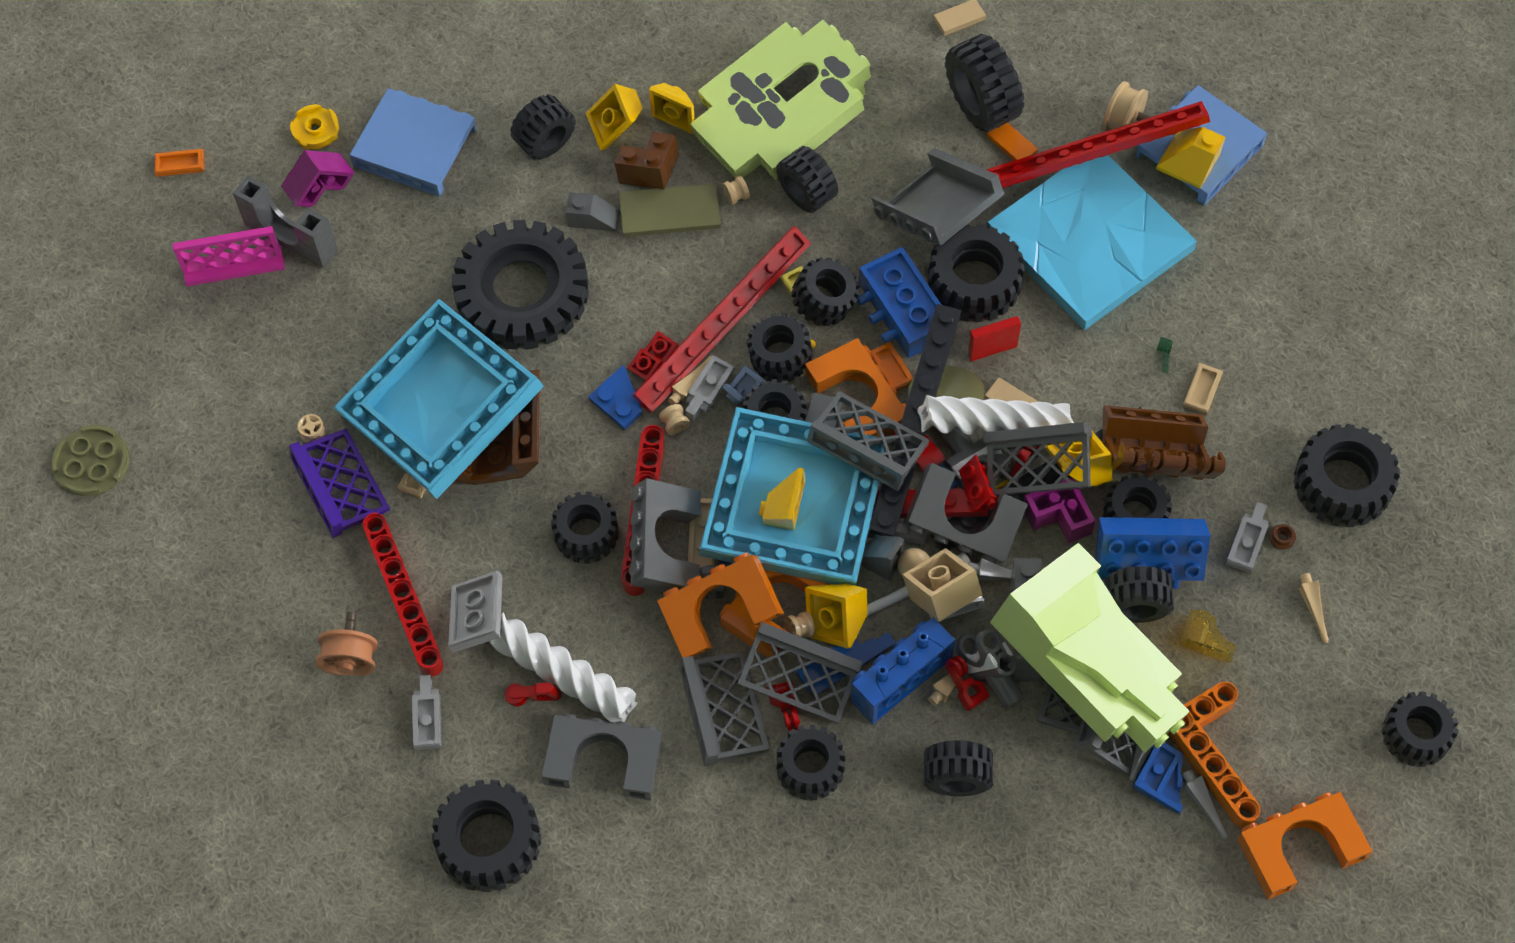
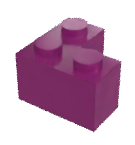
M304 150L291 171L287 174L281 187L295 206L311 207L316 204L324 190L344 189L354 175V171L340 153Z
M1079 489L1037 492L1025 495L1024 502L1028 505L1024 513L1033 531L1057 522L1068 543L1092 534L1095 519Z

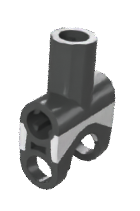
M955 427L947 434L942 432L939 434L953 453L952 456L943 461V464L948 470L956 473L954 479L961 489H965L958 470L974 455H977L979 462L988 469L987 444L984 443V437L973 442L969 435L965 434L959 427ZM996 450L995 462L1001 466L1006 459L1001 450ZM1008 465L1005 471L1010 475L1011 472ZM1003 473L1000 474L1002 479L1008 478Z
M986 629L980 631L977 637L973 634H965L957 639L956 651L958 656L966 662L969 675L975 681L986 680L1003 707L1010 706L1023 697L1022 691L1012 677L1016 670L1015 657L995 630ZM986 634L990 635L993 639L991 649L987 648L984 644L983 639ZM965 639L970 640L972 644L970 653H967L963 648Z

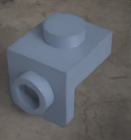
M745 365L730 385L725 383L723 388L728 392L726 396L738 405L740 402L743 403L745 401V396L748 392L752 393L753 386L757 385L760 387L761 382L766 380L749 366Z

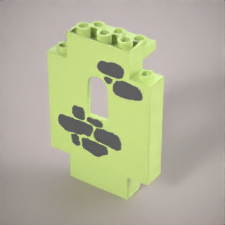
M824 20L820 21L803 36L796 27L792 28L785 22L698 90L701 103L708 110L690 123L693 134L735 178L738 176L745 177L759 165H762L777 180L776 166L781 160L801 146L810 147L812 150L816 149L864 111L865 81L871 77L870 63L865 56H859L855 52V48L850 41H844L840 37L838 30L833 25L829 26ZM801 66H815L819 70L818 77L788 102L773 89Z

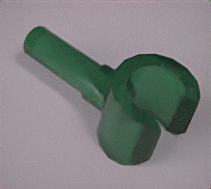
M1160 337L1156 351L1164 353L1162 372L1169 373V358L1173 342L1170 339Z

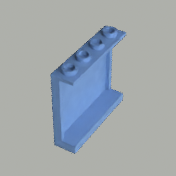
M1198 85L1192 92L1187 91L1182 97L1181 103L1177 106H1172L1169 111L1202 101L1209 114L1210 122L1199 127H1205L1225 136L1221 154L1201 189L1185 183L1199 193L1197 201L1205 206L1264 145L1267 132ZM1175 134L1137 145L1136 157L1139 159L1144 154L1158 164Z
M388 88L350 153L353 167L440 197L444 190L442 182L470 131L476 132L477 130L475 118L468 113L451 110L445 105H437L428 102L424 98H416L407 95L403 91H395Z

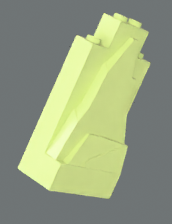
M1077 543L1013 591L990 623L1104 742L1113 735L1118 738L1126 732L1144 752L1153 745L1158 749L1169 738L1166 735L1167 733L1171 732L1174 735L1185 725L1182 719L1190 712L1172 694L1178 687L1175 682L1182 673L1121 612L1097 574L1101 565Z

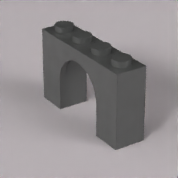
M248 175L233 192L245 226L251 229L272 226L280 245L322 268L327 265L338 251L328 218L307 208L296 223L293 222L276 207L268 186Z
M933 463L927 464L903 523L910 525L909 530L917 534L924 535V532L934 535L933 540L938 543L948 545V542L955 544L958 546V551L967 555H972V552L981 555V558L994 564L996 562H1005L1028 504L1006 494H1000L997 496V505L992 509L985 526L974 534L961 533L950 525L944 509L945 500L956 473Z
M646 478L635 485L631 493L633 501V513L631 515L632 538L630 541L632 559L629 567L631 585L660 592H666L675 587L680 590L688 586L686 583L688 580L700 576V565L677 560L665 554L655 537V523L658 518L689 523L701 515V491Z
M1014 558L1009 581V594L1042 570L1041 559ZM1014 648L1013 656L1016 660V670L1012 676L1015 682H1040L1041 675Z
M572 714L554 715L542 772L544 785L571 789L576 761L581 751L592 743L608 741L620 746L628 756V765L623 785L624 797L652 800L663 741L662 731L649 725L639 728L621 721L612 724L605 723L604 720L599 718L585 720L578 719L577 716Z

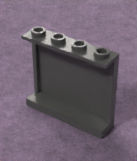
M933 148L927 153L931 163L930 167L887 201L872 196L871 200L874 205V213L879 219L891 222L896 227H901L908 230L911 234H916L928 242L931 241L941 246L1002 197L1004 192L997 174Z

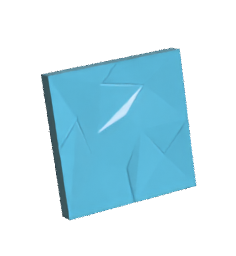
M1108 155L1062 169L987 222L988 229H990V226L997 228L998 233L1002 234L1004 232L1010 236V242H1016L1019 246L1018 251L1022 253L1024 258V270L1083 330L1089 328L1194 251L1197 243L1172 216Z
M438 299L333 408L409 476L438 499L544 386L535 375L443 301Z
M736 407L700 546V556L735 563L733 560L735 557L748 552L749 556L757 555L764 570L828 584L847 583L856 586L880 481L807 442L812 423ZM847 433L848 437L856 441L861 440L859 433ZM866 435L867 439L879 438L876 436ZM881 444L869 446L870 449L878 453H884ZM803 468L806 481L795 530L764 525L762 516H759L761 501H766L768 493L796 469Z

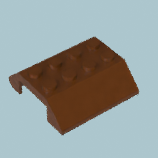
M538 369L530 370L540 381V371ZM540 391L455 481L478 485L519 479L526 476L539 464Z
M1109 405L1103 406L1102 443L1111 453L1113 470L1122 473H1128L1129 471L1141 472L1145 475L1165 474L1174 478L1186 476L1197 480H1203L1204 478L1215 479L1224 472L1226 460L1222 452H1218L1217 456L1210 458L1204 446L1208 425L1203 415Z

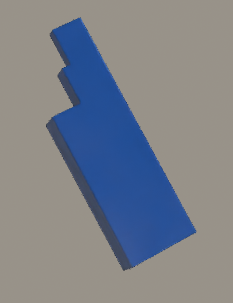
M887 632L875 640L872 637L861 645L855 639L852 647L849 649L837 645L831 649L862 661L861 666H863L896 642ZM813 662L805 666L811 681L825 675L820 664ZM826 667L828 673L835 671ZM800 668L796 671L795 675L802 684H806L807 680ZM838 672L831 675L830 678L834 685L847 675ZM826 678L813 683L817 695L830 687ZM805 687L807 691L810 693V695L814 698L810 687Z

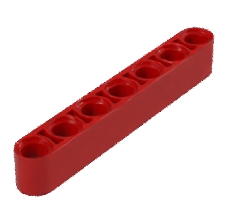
M649 425L642 430L634 486L646 478L656 481L661 480L665 440L662 428L657 425ZM650 439H658L655 443L648 442ZM650 461L655 462L652 466L645 465V463ZM631 501L621 579L624 591L628 595L638 596L645 591V588L628 583L631 579L629 567L632 559L630 541L632 538L631 515L633 513V501Z
M371 513L364 518L363 529L418 666L424 675L437 676L443 670L444 664L386 519L379 513ZM374 527H381L378 531H371ZM384 548H391L387 553H380ZM392 570H400L395 575H388ZM401 592H409L405 597H397ZM410 614H418L415 619H406ZM420 636L427 637L423 642H415ZM428 659H436L432 665L424 664Z

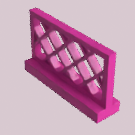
M272 226L172 243L173 251L185 276L186 286L285 270L282 247L278 243ZM269 236L265 240L258 239L259 237ZM242 241L240 245L233 242ZM252 244V245H255V246H257V247H256L255 249H253V248H249L248 246H250V245ZM216 245V246H218V247L215 248V249H213V248H210V247H208V246ZM225 249L233 250L231 253L224 252ZM184 250H193L191 253L184 252ZM201 253H204V254H207L208 256H207V257H201V256H198V255L201 254Z

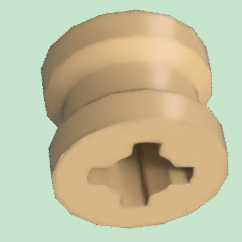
M742 176L736 177L732 182L726 181L722 183L723 192L731 206L740 199L746 200L750 198L747 184Z
M680 404L670 405L659 414L661 422L666 424L665 430L668 435H675L690 426V421L688 417L683 415L684 409Z
M308 414L298 421V431L305 443L326 435L325 427L319 416Z
M801 612L797 617L793 615L786 616L783 620V628L789 633L804 638L813 637L815 626L808 612Z

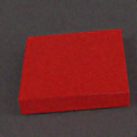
M1015 316L971 330L967 354L970 361L972 362L1016 348L1021 329L1019 317Z

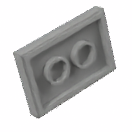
M499 571L452 586L448 648L452 653L500 638L502 575Z

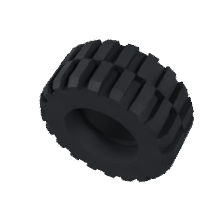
M978 34L949 49L945 56L946 76L949 80V86L961 111L965 113L966 118L969 122L973 123L975 128L986 132L992 131L1021 115L1024 108L1022 84L1019 82L1018 73L1014 69L1011 59L1008 58L1006 51L1003 47H1000L996 39H993L990 35Z
M976 224V227L966 225L941 246L934 245L929 260V287L941 305L961 310L960 320L968 322V318H975V322H982L985 317H988L989 321L996 319L998 312L1003 315L1008 312L1009 306H1014L1021 292L1024 258L1022 253L1018 251L1019 246L1016 242H1010V236L1004 232L1002 234L998 233L997 228L990 226V229L980 224ZM967 261H980L990 265L997 272L998 277L989 283L975 285L958 278L953 269Z
M1341 424L1331 425L1329 430L1323 428L1317 432V435H1312L1307 441L1306 446L1303 447L1294 470V488L1299 489L1297 496L1300 502L1306 500L1305 508L1310 513L1313 510L1318 513L1316 518L1324 521L1325 518L1332 520L1331 525L1339 526L1340 522H1345L1346 527H1354L1357 521L1362 526L1369 523L1371 517L1373 520L1378 518L1391 501L1399 484L1398 479L1400 477V469L1397 467L1399 463L1395 454L1391 455L1393 449L1389 443L1386 442L1384 444L1381 441L1383 437L1377 433L1374 435L1369 433V429L1363 426L1361 429L1355 428L1354 424H1346L1345 427H1341ZM1332 460L1353 462L1366 473L1370 485L1360 490L1341 488L1328 478L1323 465Z
M482 779L476 780L475 786L468 787L467 783L460 786L461 792L458 794L451 792L446 797L448 804H441L437 810L439 818H434L432 824L434 830L432 842L444 871L450 874L453 881L460 885L463 882L467 889L475 891L476 886L481 887L482 892H491V886H497L498 890H503L507 888L505 883L510 880L516 884L521 880L520 873L524 871L528 874L532 869V859L537 860L539 855L538 845H541L540 826L532 804L528 803L527 796L521 791L516 792L513 785L506 783L502 787L499 780L491 779L490 784H485ZM486 814H496L506 818L512 826L513 834L503 850L486 857L474 856L464 850L461 843V835L465 827L473 819Z

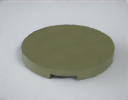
M946 365L936 397L951 396L958 399L969 397L984 400L985 389L980 378L973 372L961 367ZM914 378L912 379V381H911L910 384H909V388H908V398H909V395H910V391H911V388H912V385H913Z
M101 425L83 426L65 439L62 438L56 445L51 458V469L58 484L67 492L78 496L99 495L116 486L124 477L129 466V450L122 437L113 429Z

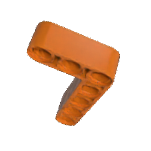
M1220 682L1184 704L1190 711L1182 719L1185 722L1186 728L1180 729L1174 735L1169 732L1168 735L1199 777L1203 776L1207 788L1237 827L1243 828L1256 822L1260 814V806L1203 730V727L1229 712L1237 700L1238 690L1236 686L1230 682ZM1224 694L1229 697L1230 701H1222L1218 695ZM1196 708H1204L1208 714L1201 715L1196 711ZM1190 743L1199 744L1202 747V750H1194L1190 746ZM1206 765L1216 766L1219 772H1210ZM1223 787L1232 788L1235 795L1226 794ZM1239 810H1248L1251 813L1252 817H1243L1240 814Z

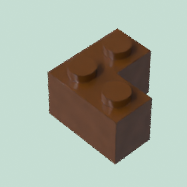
M652 132L645 149L622 146L614 162L619 183L665 189L679 157L675 135Z

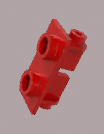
M974 455L958 471L973 510L977 511L981 506L993 509L997 505V496L994 495L992 488L989 487L990 483L985 473V466L979 462L977 455Z

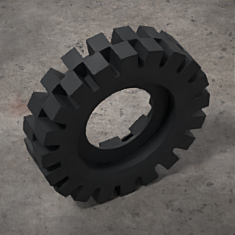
M513 220V229L509 230L505 222L493 225L495 233L493 235H490L486 229L475 235L477 244L475 245L469 241L462 249L463 258L457 257L454 264L455 274L452 275L453 295L459 315L497 346L500 342H504L505 349L518 350L519 343H525L526 350L539 348L538 341L542 339L548 345L558 340L557 332L561 331L566 334L574 327L573 319L579 320L584 312V303L588 301L589 283L583 255L581 252H578L577 244L570 237L565 240L564 232L554 226L547 232L546 223L534 221L532 227L527 228L526 220ZM519 261L536 264L545 272L548 279L547 290L542 298L536 303L525 307L509 306L503 303L494 292V280L498 272L508 264Z

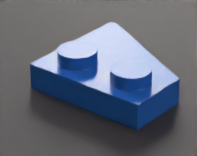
M623 365L588 396L590 402L623 430H626L642 415L639 403L632 396L634 389Z
M1165 742L1158 749L1153 746L1132 787L1162 806L1179 814L1182 811L1180 789L1183 787V777L1181 775L1183 753Z

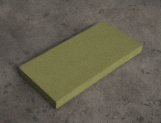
M716 183L619 192L623 237L720 228Z

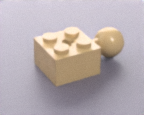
M910 548L905 550L898 559V571L904 578L910 599L937 621L949 617L952 613L983 595L975 569L946 548L932 557H929L925 551L919 548Z

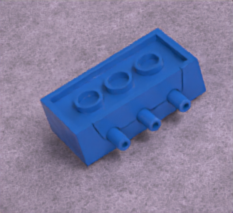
M901 247L859 267V284L865 293L858 296L857 302L859 305H863L871 301L877 312L869 315V321L871 324H875L883 320L890 330L881 335L882 341L886 344L896 339L907 358L923 352L936 305H941V303L907 252Z
M1099 517L1095 560L1101 567L1097 574L1100 579H1105L1112 572L1123 568L1148 566L1165 570V572L1171 574L1173 589L1179 587L1180 581H1204L1210 543V533L1205 519Z
M934 617L928 622L922 621L914 628L911 636L907 639L905 637L901 638L893 646L894 650L887 655H880L873 662L872 668L867 672L863 670L854 677L852 681L851 703L873 725L953 657L955 639Z

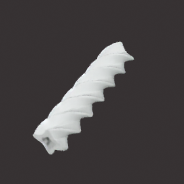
M926 395L924 404L918 408L922 432L931 426H935L940 432L947 434L955 427H959L965 434L971 435L980 428L985 432H992L1004 429L1011 430L1074 423L1070 416V404L1068 403L1053 405L1047 402L1028 403L1019 400L1006 402L999 399L980 400L969 397L958 399L951 396L935 398Z
M504 612L501 614L500 638L490 641V644L499 653L514 658L525 669L535 671L542 680L557 685L568 696L579 698L587 708L601 712L611 723L625 722L629 713L638 703L635 702L636 693L634 690L628 687L616 688L614 680L610 675L605 673L594 674L590 663L586 660H572L569 651L565 647H550L548 639L544 634H528L523 621L518 619L506 620Z

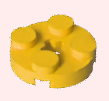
M317 104L308 105L298 110L293 122L291 120L290 130L295 142L306 150L321 149L334 142L338 138L339 122L333 110L330 108L327 110ZM313 124L320 126L317 130H310Z

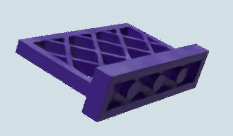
M347 428L300 445L299 442L289 445L290 459L332 539L341 535L343 530L363 523L364 518L371 513L382 515L390 511V507ZM345 438L347 442L345 451L332 447L334 441ZM319 449L325 452L322 459L319 460L310 457L308 451ZM329 453L342 456L338 465L325 462ZM346 458L357 460L358 466L355 471L342 467ZM322 467L335 471L332 480L320 476ZM339 473L353 476L349 485L336 482ZM357 478L368 480L369 486L366 491L353 487ZM333 487L346 491L343 500L331 496L330 493ZM350 493L363 496L360 506L347 502ZM371 498L378 500L382 507L371 510L364 506L367 499ZM344 507L357 511L354 518L344 521L341 513Z

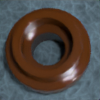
M1280 524L1271 529L1269 540L1277 549L1286 550L1294 545L1296 534L1291 526ZM1278 535H1285L1287 537V540L1283 541L1279 539Z

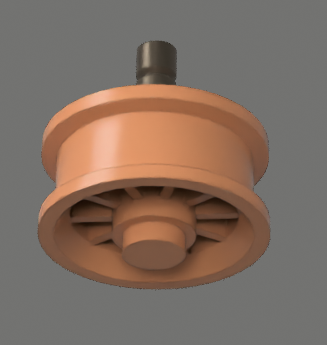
M346 613L344 630H329L319 635L318 644L321 646V653L316 657L315 665L320 670L334 675L365 676L375 670L372 654L377 650L378 642L368 634L355 631L357 613Z

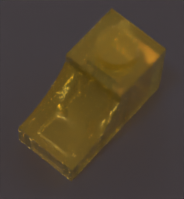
M1191 608L1179 646L1230 663L1237 645L1221 635L1216 626L1217 617L1212 616L1205 610H1194Z

